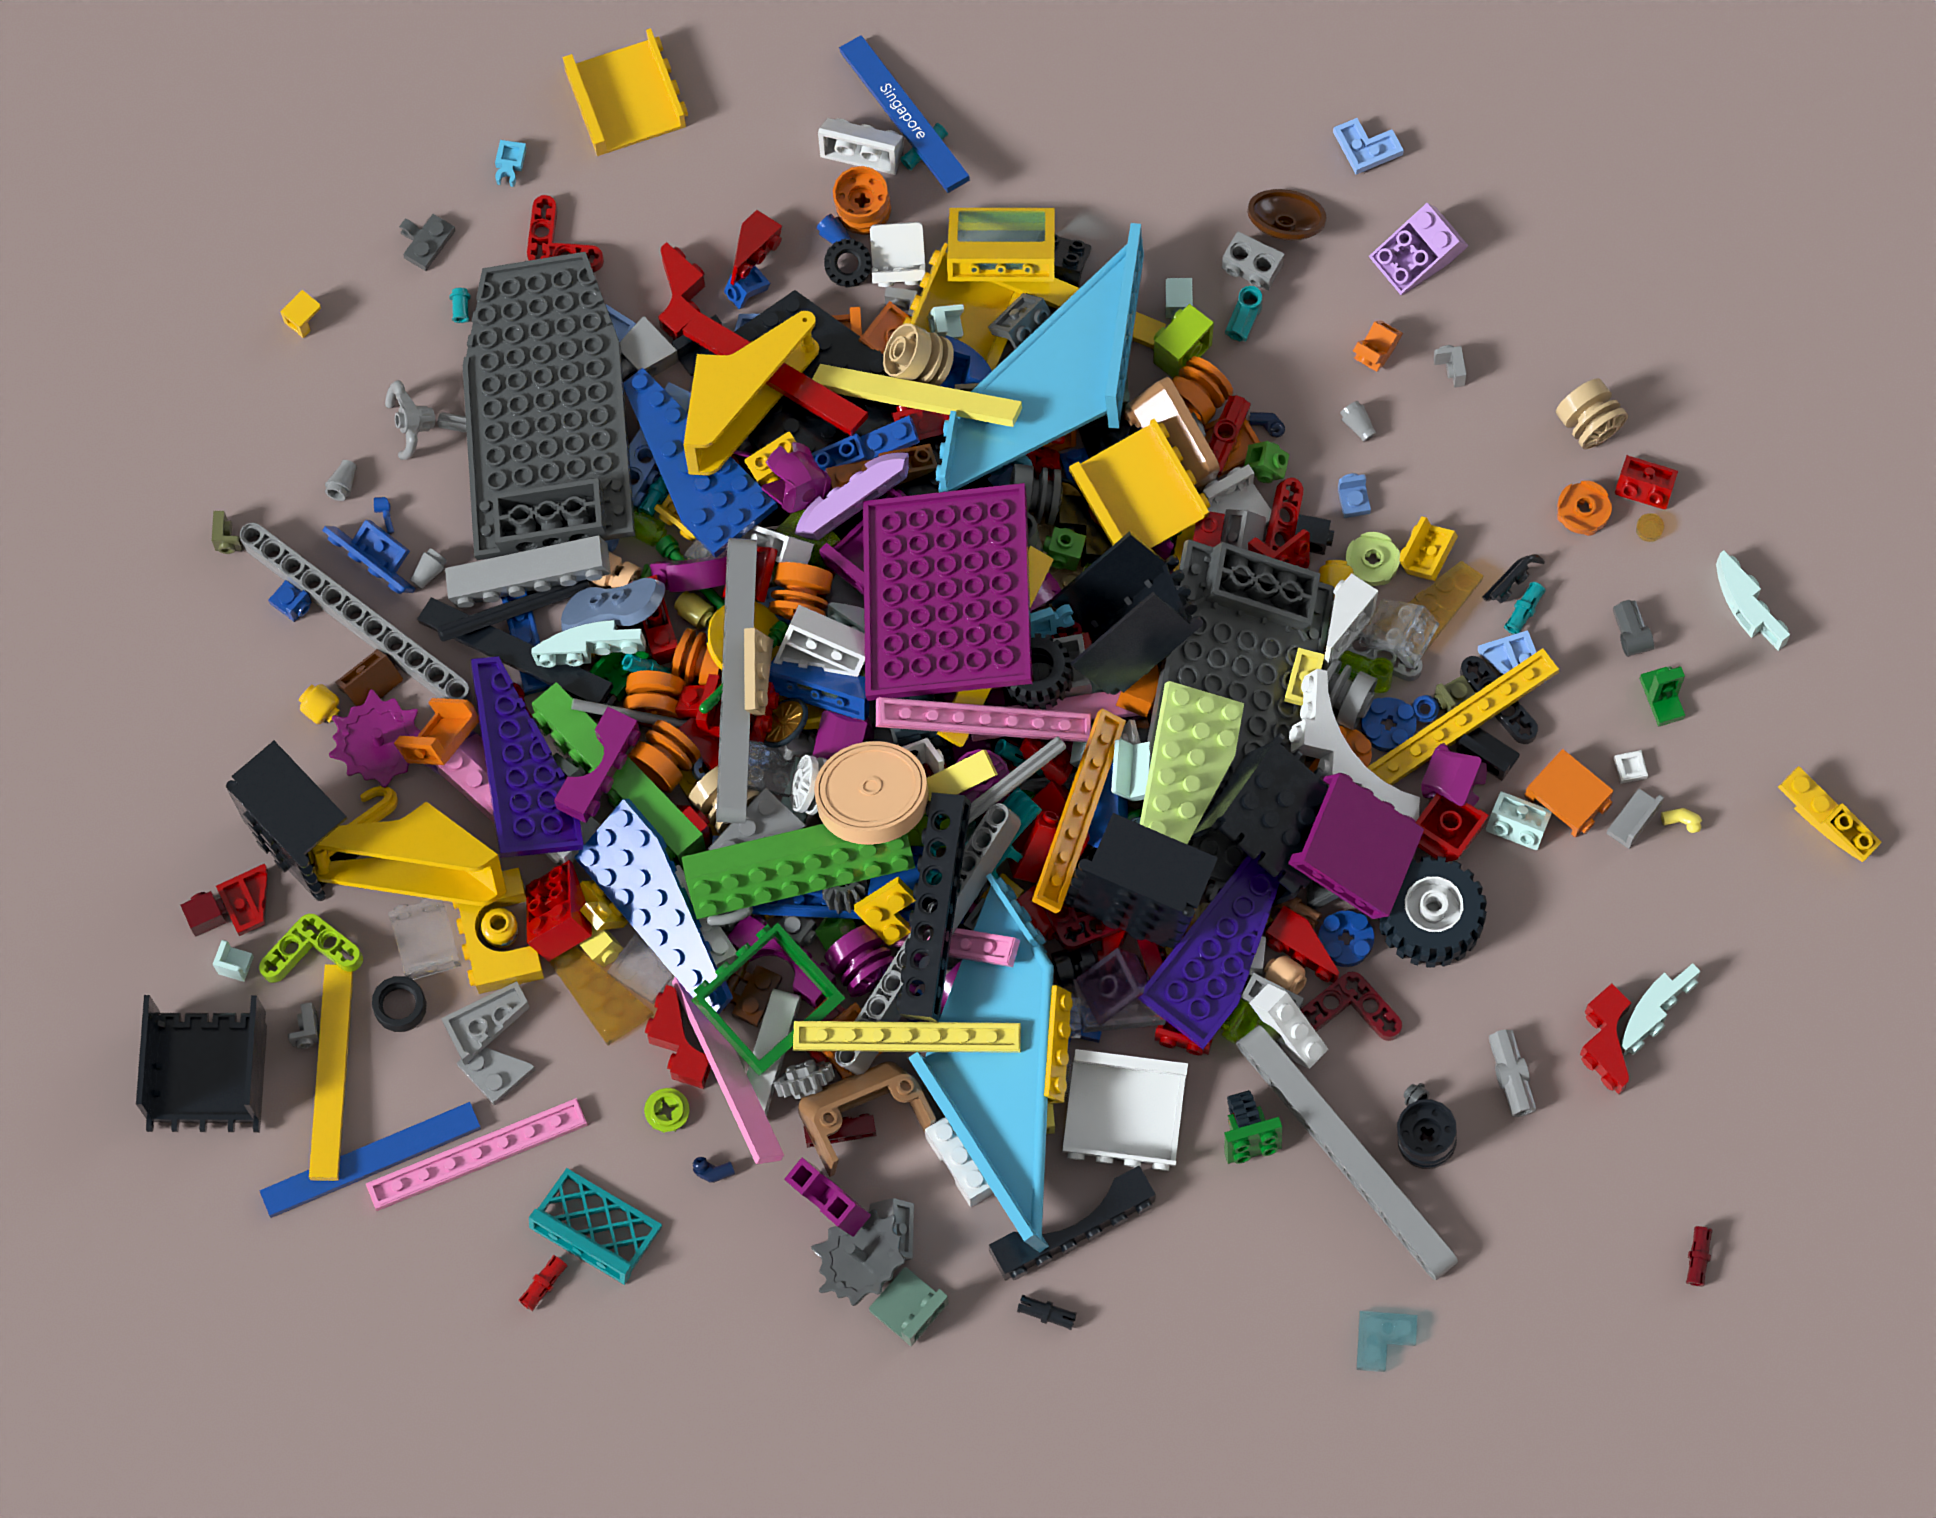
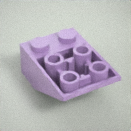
M1426 203L1370 254L1369 258L1399 294L1403 295L1450 264L1468 247V244L1435 206Z

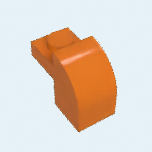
M1382 320L1374 321L1366 338L1363 341L1357 342L1353 349V352L1357 353L1354 359L1376 372L1379 371L1394 351L1403 333Z

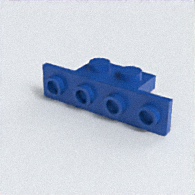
M365 520L353 539L336 526H325L322 531L329 536L327 539L332 544L338 547L343 546L349 551L348 556L356 562L366 564L369 567L368 571L375 577L384 578L388 581V587L398 594L414 593L416 588L396 573L410 550L374 522Z

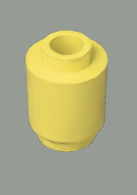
M688 591L683 592L674 605L678 615L697 629L709 627V621L715 611V608L701 597Z

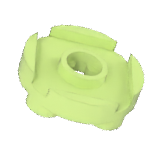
M1366 532L1349 544L1345 561H1347V565L1352 567L1354 575L1370 586L1386 585L1398 571L1400 552L1387 535L1379 532ZM1371 554H1376V559H1379L1380 562L1370 564L1365 557L1368 558Z

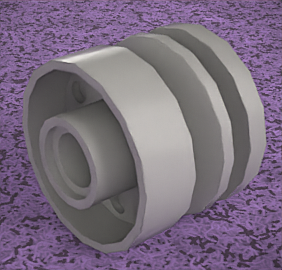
M1334 659L1326 670L1332 710H1339L1337 715L1338 724L1354 730L1361 718L1366 716L1372 704L1378 679L1360 671L1354 680H1350L1352 666L1346 665L1342 673L1339 674L1342 662Z

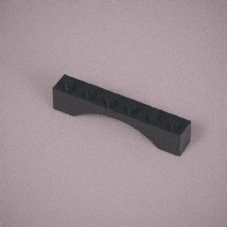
M1137 1166L1114 1178L1109 1192L1089 1216L1063 1230L1042 1234L1049 1245L1042 1252L1039 1253L1024 1242L1019 1232L1015 1231L989 1244V1252L1004 1280L1006 1281L1010 1278L1017 1280L1028 1273L1027 1269L1036 1264L1038 1267L1044 1266L1053 1260V1255L1061 1251L1065 1254L1074 1250L1078 1246L1077 1243L1083 1239L1093 1240L1103 1233L1102 1229L1110 1225L1117 1227L1128 1220L1127 1216L1136 1211L1138 1214L1148 1211L1153 1207L1152 1203L1155 1202L1156 1194L1141 1167Z

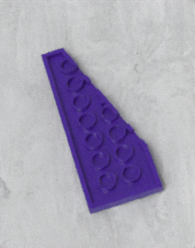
M499 656L471 659L500 858L583 850L584 844L580 820L558 810L554 801L565 782V775L561 768L557 766L548 744L534 719L530 717L526 710L523 699L516 692L513 681Z
M1260 854L1254 860L1249 856L1246 857L1136 997L1202 1049L1205 1048L1239 1004L1245 982L1247 981L1254 956L1280 884L1278 879L1282 873L1280 872L1273 878L1257 864L1261 857Z

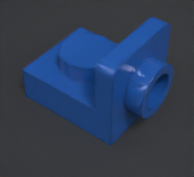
M754 266L745 279L741 278L734 286L730 284L731 274L724 293L738 309H741L745 306L748 298L767 291L771 283Z
M287 580L268 599L273 607L293 622L299 616L303 617L309 611L312 603L309 594L305 590L301 592Z

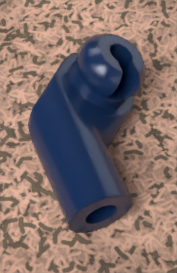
M1250 412V425L1263 426L1272 437L1276 438L1281 437L1285 433V425L1276 414Z
M697 1157L692 1163L693 1172L696 1176L710 1183H715L735 1175L730 1161L714 1166L707 1162L705 1157Z

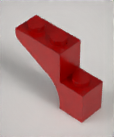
M666 242L662 245L660 251L672 298L667 308L658 316L660 328L673 340H676L683 335L682 329L700 312L699 307L691 299L705 287V274L696 263L691 264L687 261L685 254L678 247L675 246L673 248Z
M1611 983L1586 1007L1584 1013L1586 1014L1587 1021L1594 1028H1600L1601 1031L1582 1047L1580 1055L1584 1065L1592 1071L1595 1069L1602 1077L1601 1081L1609 1090H1615L1618 1094H1621L1629 1081V1075L1616 1028L1618 1021L1628 1012L1631 1002Z
M666 985L663 993L659 992L656 997L654 1007L657 1008L654 1018H649L645 1033L648 1034L650 1044L677 1052L676 1054H671L667 1066L672 1080L704 1089L711 1070L710 1063L704 1053L693 1048L686 1040L677 991L674 987Z

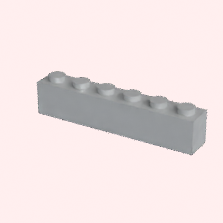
M599 535L445 568L448 599L460 608L472 607L474 603L482 601L496 602L501 597L506 596L520 597L525 595V592L534 590L538 592L548 591L551 587L558 585L572 586L577 581L586 579L596 581L601 579L602 576L611 574L608 544Z

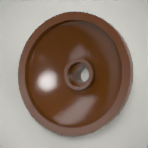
M1271 189L1262 191L1254 195L1248 204L1247 213L1251 222L1263 233L1282 240L1296 241L1308 239L1320 233L1326 223V212L1321 204L1310 196L1293 190Z

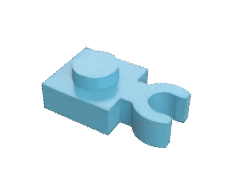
M500 140L495 160L496 168H500L495 175L497 185H500L502 178L507 176L510 177V186H515L516 176L514 170L522 171L527 150L526 143Z
M1062 605L1055 612L1049 607L1030 613L1031 638L1035 637V633H1041L1042 638H1045L1046 634L1050 636L1057 634V627L1067 628L1074 625V620L1071 617L1073 611L1070 605Z

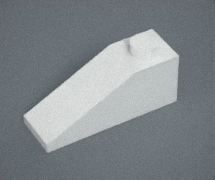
M758 525L741 537V539L757 540V546L777 549L778 553L775 561L779 563L795 562L808 564L814 546L812 543Z

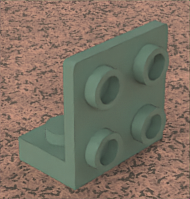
M905 1267L872 1303L869 1311L907 1344L912 1346L949 1302L948 1296L943 1291L938 1289L935 1292Z

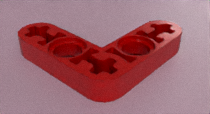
M548 195L537 197L532 205L527 246L528 261L536 260L535 256L538 254V245H542L543 256L540 259L559 256L563 252L571 254L586 252L588 259L590 255H595L596 259L593 260V263H590L593 272L600 270L603 267L604 259L602 251L597 246L554 243L557 219L556 202L554 198ZM547 204L549 208L546 210V219H543L541 209ZM539 227H547L550 230L545 237H538L535 235V231Z

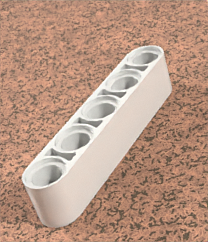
M773 989L753 1054L759 1060L793 1030L794 1021H796L801 1003L800 995ZM786 1052L759 1076L750 1066L748 1067L747 1076L766 1116L775 1090L773 1082L779 1077Z

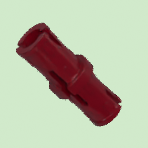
M1694 1227L1693 1244L1687 1257L1690 1261L1686 1284L1699 1287L1705 1285L1707 1263L1711 1260V1255L1709 1254L1713 1232L1711 1228Z

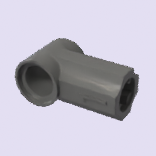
M1636 600L1622 601L1614 606L1613 613L1621 632L1620 641L1624 654L1629 657L1654 650L1652 633L1649 627L1644 625Z

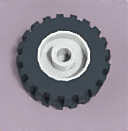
M1422 856L1419 863L1412 859L1390 915L1378 918L1380 920L1379 928L1381 935L1387 936L1385 942L1389 948L1396 947L1397 956L1402 959L1408 956L1411 958L1410 963L1417 966L1419 961L1426 962V967L1435 968L1436 962H1441V965L1444 967L1451 965L1454 958L1457 961L1465 957L1467 951H1472L1476 946L1477 939L1481 936L1486 920L1487 911L1485 909L1487 901L1486 896L1482 895L1483 887L1481 883L1473 881L1474 874L1469 869L1465 872L1461 870V863L1455 860L1452 864L1445 862L1446 857L1438 856L1437 861L1431 860L1430 856Z

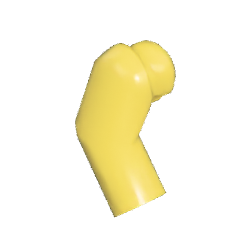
M1685 808L1661 812V820L1664 826L1681 822L1687 824L1686 828L1690 833L1699 832L1702 828L1700 824L1702 822L1701 817Z

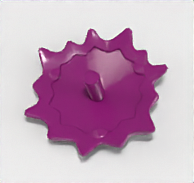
M371 689L365 703L361 706L351 707L347 717L332 716V720L338 730L332 737L336 742V747L329 753V757L346 763L347 776L359 773L365 781L375 779L383 788L387 787L394 776L408 772L410 763L406 762L394 745V742L399 736L417 737L421 730L414 723L418 709L402 710L395 698L382 701L376 692Z

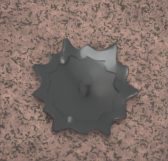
M872 1209L869 1212L871 1216L854 1237L839 1227L834 1226L828 1229L827 1241L811 1246V1249L822 1259L819 1272L826 1278V1282L819 1288L820 1293L833 1291L837 1294L838 1298L848 1297L852 1306L858 1305L869 1293L877 1295L882 1293L884 1283L892 1280L895 1269L905 1263V1258L899 1249L901 1236L894 1232L896 1216L894 1214L886 1219H881L877 1211Z

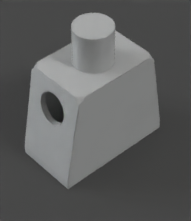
M645 316L620 341L623 379L631 373L635 374L641 368H644L653 377L679 362L677 350Z

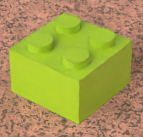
M1188 304L1184 310L1179 309L1173 315L1166 329L1162 327L1154 336L1153 363L1172 378L1179 376V370L1186 366L1189 358L1193 356L1201 358L1212 346L1214 322L1191 304Z

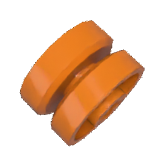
M646 670L630 673L627 676L626 693L629 696L624 699L623 708L683 719V717H678L675 709L683 686H687L686 682L678 676L661 671ZM638 722V725L647 727L653 726L651 724Z

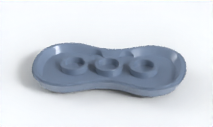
M642 578L618 588H586L576 593L565 606L561 617V630L563 632L584 624L614 620L615 624L619 626L638 624L649 618L659 607L665 593V585L663 582L653 578Z

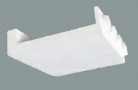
M1075 1049L1062 1153H1068L1067 1158L1084 1160L1085 1156L1096 1157V1162L1112 1164L1113 1159L1124 1160V1166L1141 1167V1163L1152 1164V1169L1169 1171V1166L1175 1167L1188 1063Z

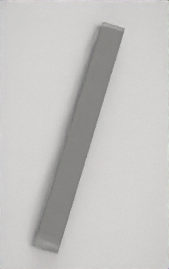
M248 523L242 527L240 538L245 550L284 581L287 580L301 592L305 590L313 603L375 650L378 649L387 655L392 663L437 697L465 699L472 702L468 683L262 526L257 523ZM259 536L257 541L248 542L251 537ZM274 551L280 552L276 557H268ZM292 567H300V569L295 573L289 572V570ZM320 582L317 588H309L311 583ZM334 597L341 598L338 603H329L330 600ZM353 613H361L359 618L350 619ZM375 628L382 629V631L377 635L370 634V632ZM394 644H402L399 650L394 651L390 649ZM416 659L423 660L422 664H420L419 666L411 665V663ZM435 675L444 676L441 681H431ZM458 690L465 691L461 697L456 698L452 696Z
M729 538L727 547L722 661L723 692L720 709L716 822L745 824L750 713L745 711L744 629L754 628L757 540Z
M994 804L988 809L965 845L959 883L960 891L957 896L952 935L986 883V876L993 872L1021 826L1019 816L1004 804ZM933 901L928 905V913H932L937 909V901ZM933 929L925 931L923 935L924 941L932 938L934 934ZM906 940L854 1022L899 1021L901 1015H899L896 1003L899 994H902L903 988L901 970L903 966H906L907 955L905 954ZM929 956L923 957L920 960L919 968H925L929 964ZM921 985L916 988L915 994ZM836 1051L835 1060L849 1072L860 1075L867 1071L878 1052Z
M1258 1025L1237 1042V1046L1242 1054L1432 1279L1437 1280L1455 1266L1458 1260L1452 1250L1267 1031Z

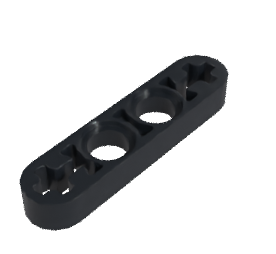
M1469 656L1462 661L1460 675L1466 678L1475 693L1482 690L1484 685L1498 679L1481 658ZM1468 665H1470L1472 668L1475 666L1478 667V676L1474 672H1467ZM1480 677L1482 680L1479 682V684H1476L1478 682V678ZM1518 701L1512 704L1515 709L1514 715L1504 716L1500 712L1495 716L1518 743L1529 744L1535 740L1538 725ZM1519 716H1521L1519 721L1521 726L1523 728H1531L1529 733L1530 735H1528L1527 733H1523L1521 735L1519 733L1521 727L1516 721Z

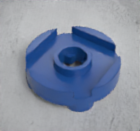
M1393 697L1374 699L1366 716L1361 721L1362 733L1371 742L1373 748L1382 752H1390L1414 736L1417 726L1413 707ZM1391 719L1396 724V727L1393 726L1391 730H1385V725L1381 724V722Z
M1339 911L1327 916L1318 934V938L1333 963L1340 967H1352L1363 962L1372 951L1374 944L1373 928L1366 916L1353 911ZM1343 933H1348L1354 939L1350 940L1349 945H1344V941L1339 940L1338 937L1342 936Z

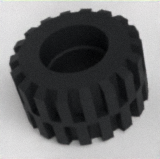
M1035 633V637L1031 638L1032 664H1049L1053 667L1051 673L1042 680L1032 681V684L1006 686V689L1013 700L1017 699V703L1023 707L1027 704L1028 709H1035V706H1039L1040 710H1044L1046 705L1051 704L1054 707L1057 705V699L1063 701L1066 698L1065 691L1070 692L1072 688L1071 681H1073L1074 675L1066 647L1063 648L1062 643L1058 639L1053 642V638L1050 635L1046 634L1045 638H1042L1041 633Z

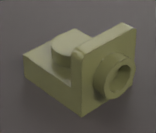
M213 511L211 541L215 551L223 554L242 551V543L239 536H231V520L227 519L224 511Z
M1461 675L1446 685L1442 683L1436 685L1434 699L1437 701L1439 709H1445L1448 713L1476 693L1466 678Z

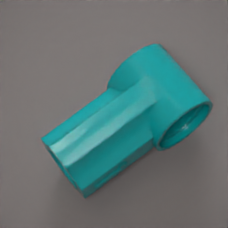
M1246 286L1239 292L1238 302L1225 330V334L1235 341H1247L1256 317L1261 312L1262 293L1257 287ZM1247 299H1254L1256 303L1253 305H1247L1246 303H1244V301Z

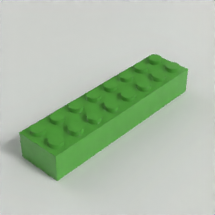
M556 682L532 702L534 710L532 716L537 721L536 725L544 736L550 735L555 740L553 744L562 755L567 753L573 759L576 767L580 765L589 774L599 766L604 755V747L597 740L595 733L597 724L586 712L571 709L573 699ZM627 756L621 770L617 769L612 777L614 782L607 793L609 796L608 802L615 809L623 799H630L663 837L667 846L665 850L670 861H673L675 866L680 865L684 871L683 856L707 851L703 834Z
M824 824L682 857L685 880L696 919L915 868L907 833L889 842L865 845L852 843L837 837Z

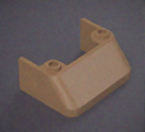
M1165 377L1157 381L1126 404L1123 418L1131 426L1135 424L1137 428L1141 427L1143 429L1154 418L1158 424H1164L1170 435L1167 438L1171 447L1176 446L1183 457V461L1180 463L1185 471L1190 469L1197 481L1194 487L1198 494L1203 493L1204 487L1216 479L1220 469L1219 464L1172 380L1169 377Z
M891 1061L883 1062L867 1069L863 1074H854L823 1087L822 1091L801 1098L798 1106L799 1116L829 1177L835 1175L839 1159L827 1136L836 1133L841 1128L842 1112L891 1092L897 1101L910 1103L924 1133L927 1127L935 1123L936 1118L919 1083L898 1064Z

